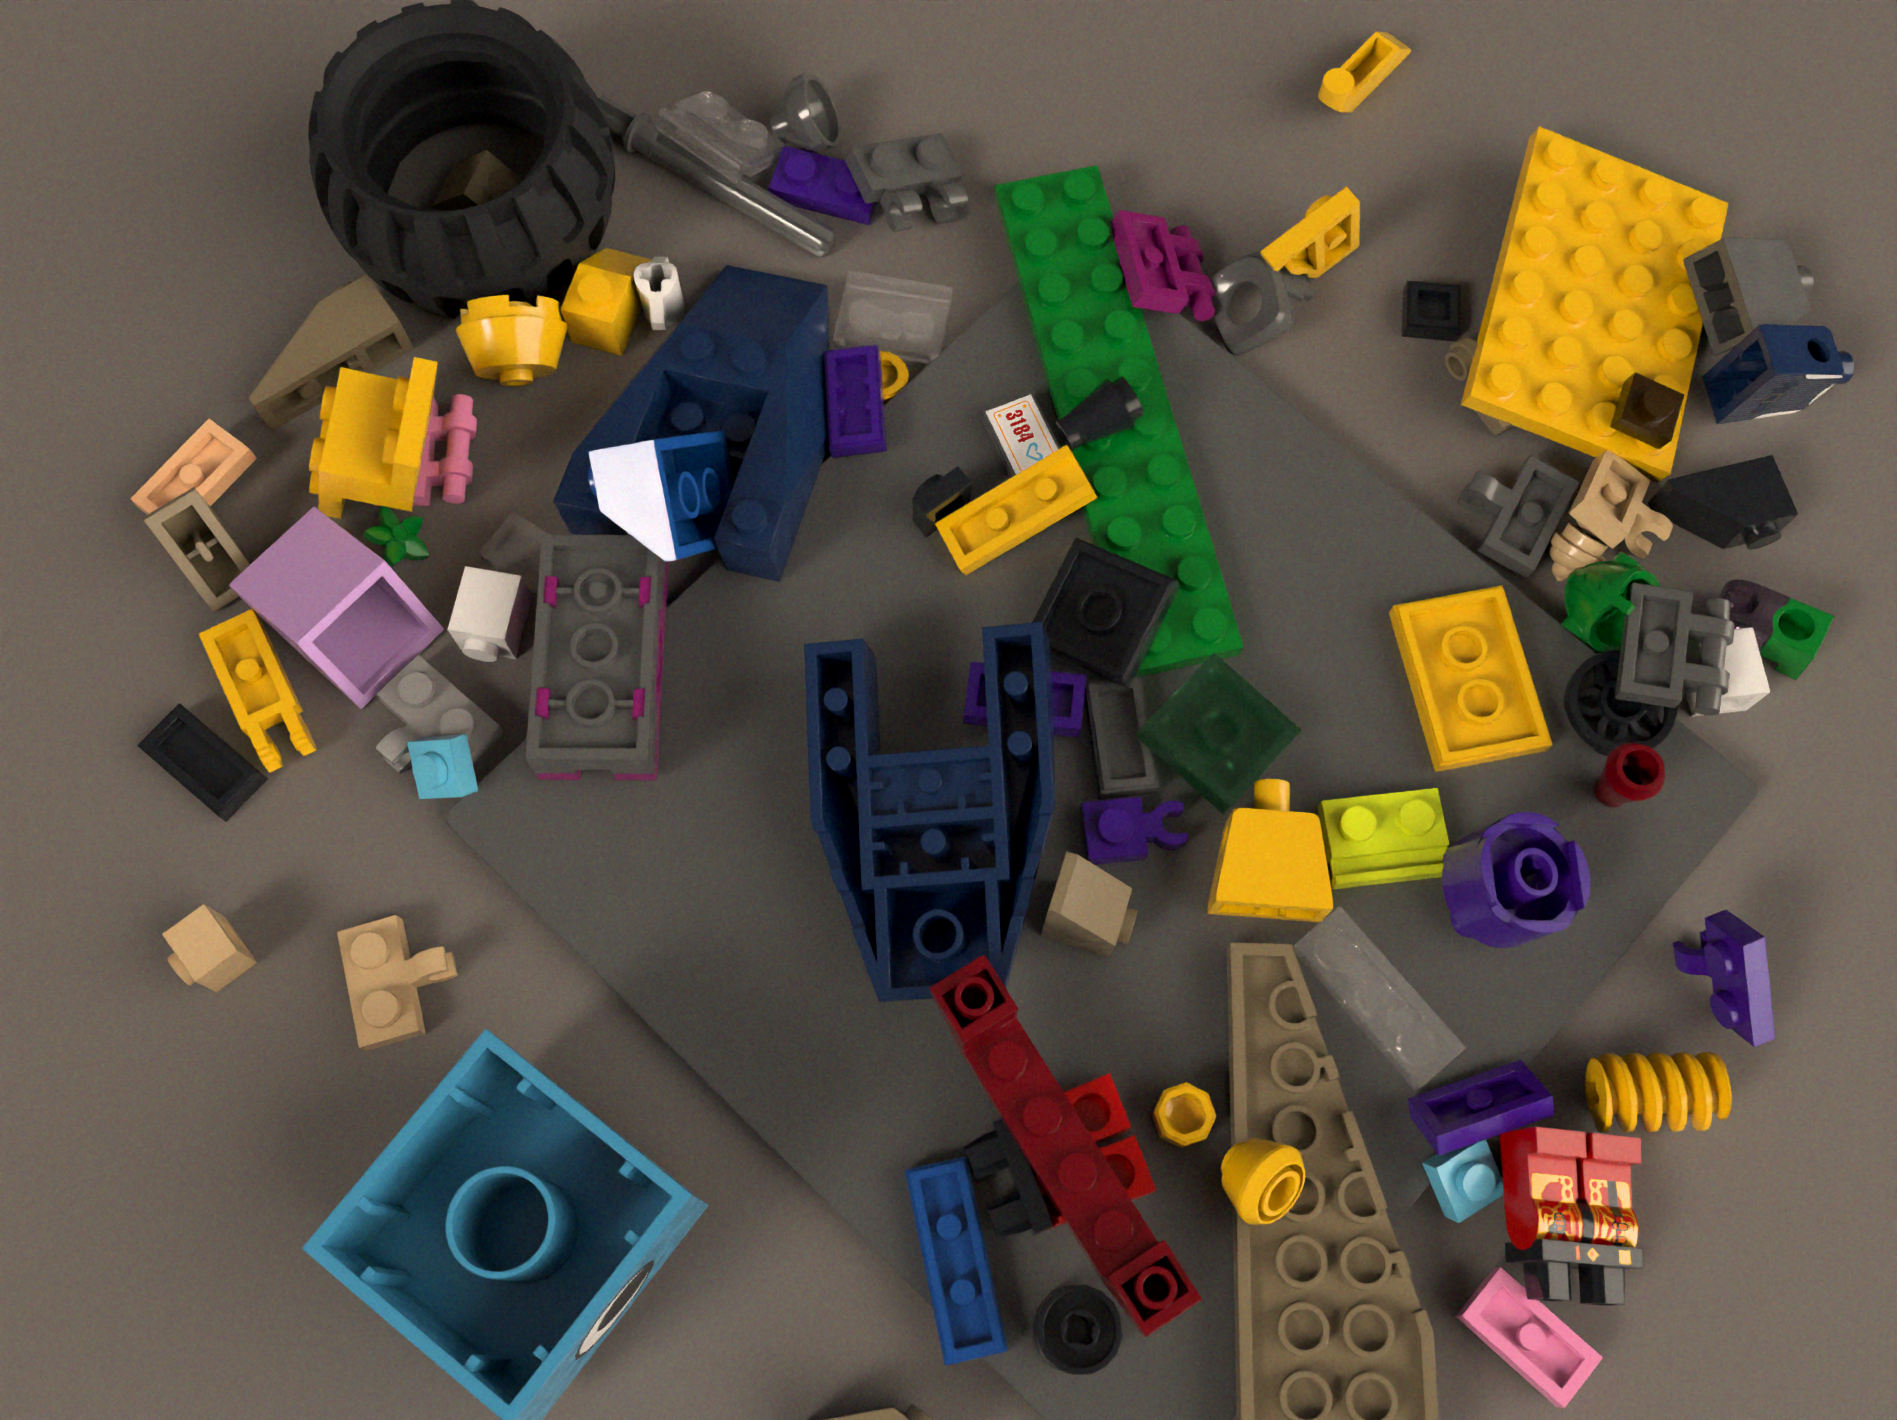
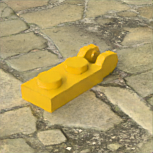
M250 609L199 633V637L241 730L250 737L259 759L270 773L283 767L282 756L266 729L276 724L285 722L294 747L303 756L316 751L317 748L311 733L299 714L303 712V709L260 616L253 609Z

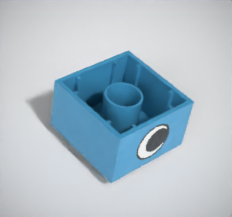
M485 1029L301 1249L500 1419L543 1420L709 1205L522 1054Z

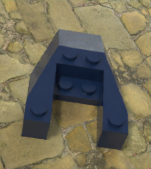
M726 265L623 388L572 453L553 500L570 533L575 535H627L624 529L600 512L598 499L592 493L588 481V470L591 465L588 451L654 439L724 430L730 464L732 467L740 469L715 534V543L727 570L780 582L829 444L824 351H828L827 285Z
M1042 622L982 627L989 746L881 755L875 654L863 638L804 644L810 820L814 831L820 839L830 866V874L843 900L853 927L851 928L878 1001L881 1003L933 999L929 991L931 986L985 954L1007 989L1055 807L1054 714L1049 639Z

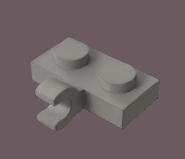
M417 655L376 694L380 702L406 724V726L395 729L387 734L376 746V749L384 756L383 759L399 774H402L412 766L407 745L409 741L428 736L467 734L472 763L474 764L504 734L498 723L420 655Z

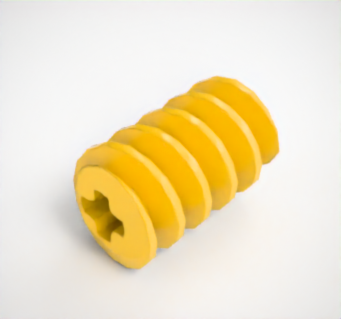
M1711 1051L1701 1052L1696 1056L1688 1052H1678L1671 1057L1663 1052H1655L1649 1054L1647 1058L1640 1053H1629L1624 1055L1623 1058L1614 1053H1606L1600 1055L1598 1059L1596 1057L1590 1058L1586 1065V1102L1591 1112L1595 1129L1599 1133L1609 1132L1612 1125V1115H1616L1618 1125L1624 1133L1634 1131L1637 1124V1114H1640L1643 1126L1648 1132L1659 1131L1662 1123V1114H1664L1668 1127L1673 1132H1680L1684 1130L1687 1123V1114L1692 1126L1697 1131H1706L1712 1122V1113L1722 1121L1728 1117L1731 1111L1732 1093L1730 1079L1720 1056Z

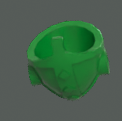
M1619 552L1612 561L1595 562L1583 568L1575 569L1568 575L1565 583L1564 599L1568 616L1561 623V626L1569 630L1583 643H1587L1601 653L1620 651L1624 616H1629L1635 609L1633 603L1627 600L1628 589L1632 583L1661 587L1654 574L1644 569L1642 565L1623 552Z

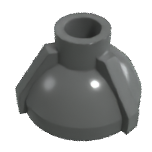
M803 73L793 77L778 103L777 111L770 115V124L775 137L780 143L788 142L793 146L815 152L836 147L841 139L840 114L828 89L813 74L806 76Z

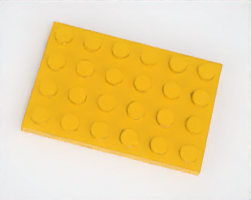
M1539 126L1528 140L1461 405L1493 418L1509 422L1511 425L1593 457H1597L1605 450H1608L1623 458L1645 477L1657 482L1669 476L1673 466L1703 325L1682 259L1721 240L1729 203ZM1635 372L1684 394L1672 440L1660 450L1610 427L1623 383Z

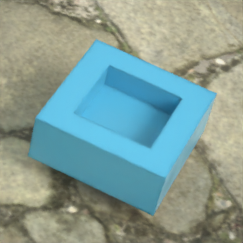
M467 734L428 736L407 742L419 799L463 797L478 791Z
M1486 1139L1440 1156L1435 1154L1422 1162L1444 1216L1457 1223L1462 1222L1504 1195L1503 1180Z

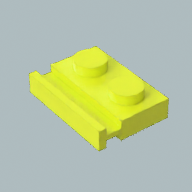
M1438 788L1323 800L1317 806L1327 863H1330L1333 878L1331 880L1332 889L1442 877L1443 855L1446 849H1448L1449 840Z

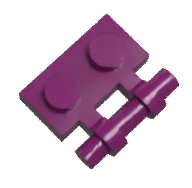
M1118 210L1111 221L1112 236L1132 307L1179 314L1186 305L1192 308L1194 318L1198 321H1205L1213 317L1215 309L1211 298L1215 295V290L1210 277L1203 273L1201 267L1204 259L1200 242L1192 238L1190 228L1180 225L1173 228L1169 233L1164 217Z

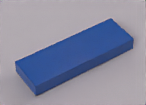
M961 1157L905 1170L944 1365L1008 1351L967 1158Z

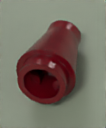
M1627 743L1616 747L1609 754L1601 776L1595 782L1594 793L1596 798L1603 805L1615 808L1625 803L1643 801L1654 797L1660 792L1665 782L1664 762L1654 749L1646 745Z

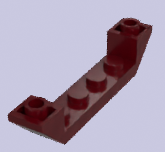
M985 954L931 986L929 991L962 1056L1096 1273L1143 1337L1146 1338L1202 1300L1201 1296L1165 1239L1160 1242L1156 1240L1018 1021L1017 1014L1019 1008Z

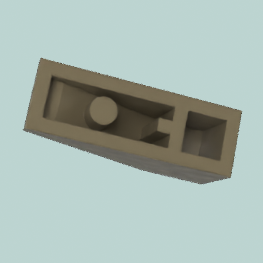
M366 274L353 282L340 285L331 295L316 304L248 398L270 430L273 431L320 404L323 399L325 386L337 387L341 367L373 373L411 351L414 347L400 320Z

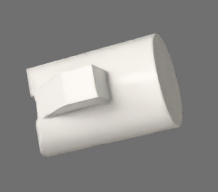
M654 257L651 262L642 263L637 266L634 271V280L643 314L651 322L653 330H666V326L680 320L685 310L677 269L673 264L669 263L668 257Z

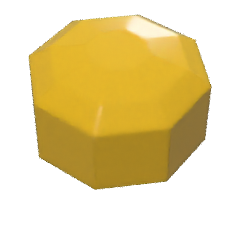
M1187 1082L1163 1090L1151 1113L1159 1137L1179 1148L1205 1140L1217 1117L1209 1094Z

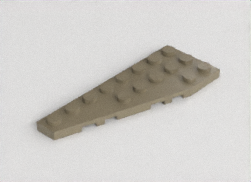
M1230 942L1227 946L1231 1147L1252 1138L1290 1145L1300 1152L1305 1168V1182L1298 1199L1291 1209L1277 1221L1270 1224H1247L1239 1217L1232 1205L1237 1420H1438L1434 1332L1426 1310L1421 1309L1409 1276L1412 1274L1404 1250L1400 1251L1385 1209L1388 1206L1353 1111H1349L1338 1081L1340 1075L1333 1056L1328 1054L1315 1019L1317 1012L1292 944Z

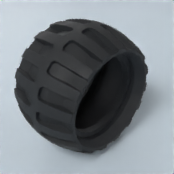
M451 0L450 4L425 6L421 2L401 8L402 13L380 23L376 20L372 21L357 32V39L343 53L337 51L326 66L323 88L321 91H315L309 117L308 137L311 177L322 212L341 246L372 280L389 293L412 304L415 302L427 312L453 319L456 318L457 314L460 315V309H468L467 302L473 299L509 295V301L527 302L536 307L537 296L549 298V295L566 283L570 286L579 263L589 258L590 250H597L603 239L611 215L612 194L615 186L614 151L607 120L596 94L586 82L575 61L552 37L541 29L536 31L519 14L499 7L497 11L480 7L473 0ZM500 122L522 127L544 142L542 153L525 179L500 197L484 204L455 211L419 209L388 195L400 162L418 144L444 130L469 123Z

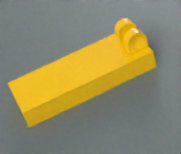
M1065 445L936 522L935 525L960 571L968 575L1098 497L1072 451Z

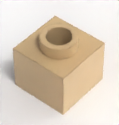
M205 904L162 934L174 951V953L167 957L169 964L176 974L189 986L196 982L218 992L258 963L226 917Z

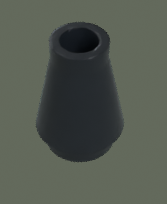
M1120 377L1113 382L1105 379L1066 416L1057 420L1056 425L1065 443L1073 451L1082 445L1135 428L1134 421L1143 417L1144 412L1135 392L1124 377Z

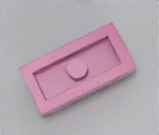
M1501 1267L1491 1270L1455 1316L1554 1406L1559 1408L1567 1406L1603 1359L1600 1354L1540 1301L1527 1300L1526 1289Z

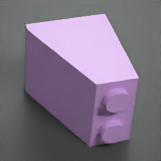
M316 507L311 508L229 584L261 619L360 709L369 703L389 681L444 630L385 560Z

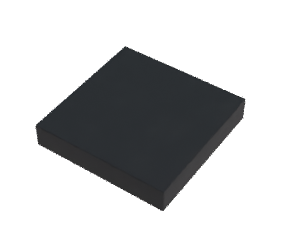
M1076 537L1032 623H1043L1049 639L1051 654L1129 689L1180 588V584L1176 579Z

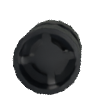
M1069 1285L1047 1295L1037 1307L1032 1321V1340L1039 1356L1050 1367L1071 1375L1093 1374L1107 1367L1118 1354L1123 1338L1122 1318L1115 1303L1101 1290L1088 1285Z

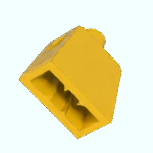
M1280 779L1255 781L1253 809L1235 808L1226 820L1208 901L1207 914L1321 922L1333 910V897L1320 819L1314 813L1290 811L1289 782Z

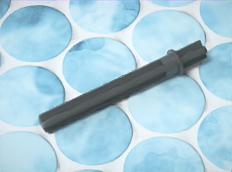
M605 96L598 97L607 120L610 135L622 142L624 150L628 153H641L818 257L826 256L830 248H832L836 237L835 231L830 226L652 124V119L649 115L645 113L636 115Z

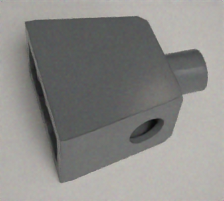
M1727 237L1682 259L1714 356L1733 349L1758 325H1784L1807 314L1810 305L1806 295L1813 288V274L1806 266H1796L1790 245L1785 240Z

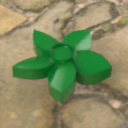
M380 506L378 519L381 526H373L361 535L374 544L382 545V559L391 568L403 558L425 560L429 556L425 543L416 536L421 529L423 518L410 516L399 523L397 516L390 507Z

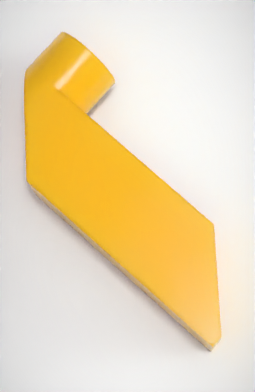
M1376 31L1340 68H1333L1325 73L1318 98L1338 112H1353L1410 54L1411 49L1388 32Z

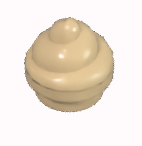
M1569 522L1563 532L1557 530L1551 538L1550 556L1554 561L1552 565L1554 577L1557 581H1563L1575 569L1583 568L1595 562L1605 561L1602 554L1608 545L1601 539L1586 534L1578 524Z

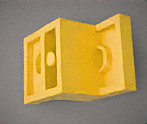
M414 357L410 378L398 376V379L341 367L337 387L325 386L320 411V419L323 420L320 438H314L309 463V471H312L309 493L319 495L318 510L328 517L341 519L345 499L412 512L431 415L438 362Z

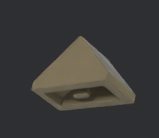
M195 487L143 517L144 522L213 613L240 597L229 584L251 562L223 520Z

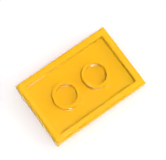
M1503 585L1393 605L1389 611V616L1435 772L1544 752L1553 745Z

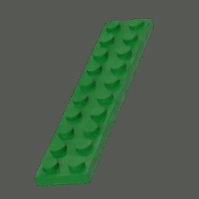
M1098 165L995 185L994 198L1057 420L1066 416L1105 379L1113 382L1120 377H1124L1130 384L1144 412L1143 417L1134 421L1135 428L1082 445L1072 451L1098 497L1082 507L1092 544L1176 579L1180 584V588L1135 677L1153 675L1241 655L1244 648L1144 316L1141 308L1132 307L1111 229L1113 214Z

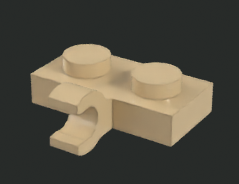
M1605 450L1592 461L1569 511V514L1576 519L1579 527L1586 534L1601 539L1612 549L1625 539V544L1629 551L1643 559L1648 556L1653 543L1645 538L1641 532H1653L1658 538L1665 541L1669 538L1673 528L1671 521L1665 515L1651 510L1642 503L1650 480L1623 458L1608 450Z
M397 915L338 931L337 936L359 1048L370 1051L426 1034L417 987L457 977L453 953H445L444 947L440 946L421 951L411 958L404 922Z

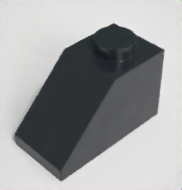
M1773 455L1668 479L1648 502L1651 510L1665 515L1671 523L1722 549L1746 544L1747 549L1750 550L1767 546L1780 539V531L1798 515Z

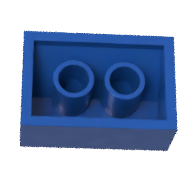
M724 430L654 439L588 451L591 464L588 470V481L592 493L598 499L600 512L665 562L718 548L714 537L734 486Z

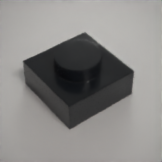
M956 467L943 477L941 474H936L928 478L919 486L915 496L912 498L913 522L926 538L938 530L935 525L936 522L971 502L972 482L959 467Z

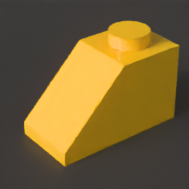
M604 248L579 263L560 309L564 322L568 325L567 330L572 343L623 356L642 307L634 280V271L640 264L651 262V259Z

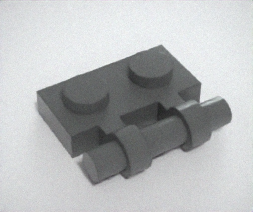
M1632 583L1627 591V600L1633 603L1635 609L1629 616H1624L1615 699L1676 708L1681 702L1682 689L1684 687L1690 688L1697 693L1696 713L1708 716L1718 715L1720 713L1721 695L1728 693L1730 673L1724 670L1726 646L1731 645L1734 639L1735 624L1729 620L1731 602L1722 598L1708 599L1706 601L1705 615L1692 614L1693 592ZM1688 639H1695L1698 643L1702 644L1700 665L1685 662Z

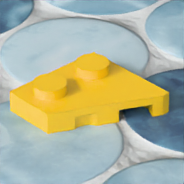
M1347 186L1333 197L1325 195L1319 198L1308 208L1304 219L1260 251L1261 256L1274 271H1279L1285 266L1291 274H1305L1307 277L1317 279L1359 247L1360 201Z

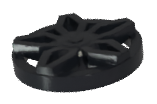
M1618 650L1602 652L1586 660L1571 676L1563 702L1570 724L1578 736L1594 748V751L1605 756H1609L1616 747L1623 745L1620 743L1627 736L1628 731L1631 736L1645 741L1639 744L1654 749L1671 733L1678 712V705L1676 708L1664 707L1661 723L1654 711L1647 708L1651 704L1615 699L1620 651ZM1604 668L1612 677L1613 681L1608 683L1605 680ZM1593 669L1595 687L1579 690L1583 677L1588 671ZM1591 699L1595 701L1596 707H1587L1579 704L1578 701ZM1599 716L1601 719L1595 724L1593 730L1583 717L1590 719ZM1639 719L1644 720L1652 732L1640 727L1637 721ZM1607 724L1615 727V736L1611 741L1605 739Z

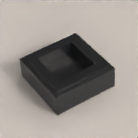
M1407 281L1403 289L1402 337L1455 342L1460 333V285Z

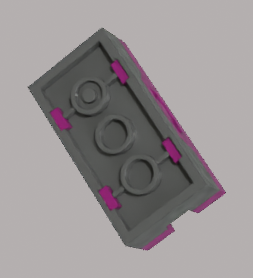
M542 534L525 760L539 780H581V770H611L616 780H657L668 561L665 562L632 535Z

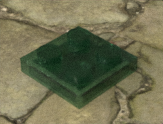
M1214 652L1148 719L1135 736L1219 812L1225 815L1302 730Z

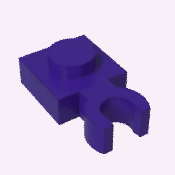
M1141 797L1082 802L1080 814L1086 860L1094 865L1146 860L1148 856L1147 843L1152 842L1165 850H1177L1184 847L1188 841V834H1171L1162 825L1163 819L1182 815L1184 811L1183 803L1167 801L1158 805L1153 812L1143 813Z

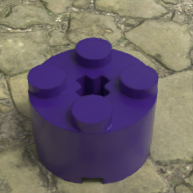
M1519 812L1508 815L1470 833L1450 846L1443 855L1442 888L1446 904L1451 912L1450 921L1455 931L1465 938H1474L1491 947L1513 948L1566 929L1573 923L1571 921L1578 910L1585 907L1590 895L1591 881L1588 864L1583 851L1576 841L1567 842L1554 829L1559 824L1549 817L1538 813Z

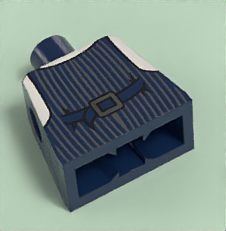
M1763 324L1758 325L1705 373L1702 378L1717 424L1801 411L1833 385L1849 382L1854 373V361L1848 352L1837 350L1832 333L1825 326Z

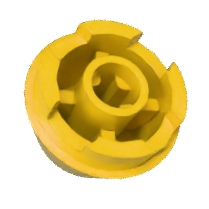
M497 295L470 300L467 302L468 309H460L461 325L455 331L476 376L499 380L500 385L525 386L532 384L533 378L548 376L556 372L568 325L561 319L560 303L557 300L537 296L536 307H533L532 304L527 302L509 301V295Z

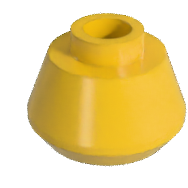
M1252 1138L1246 1142L1235 1144L1228 1150L1221 1164V1171L1223 1173L1222 1187L1239 1217L1250 1225L1270 1224L1284 1216L1298 1199L1305 1182V1168L1300 1152L1293 1146L1265 1139Z

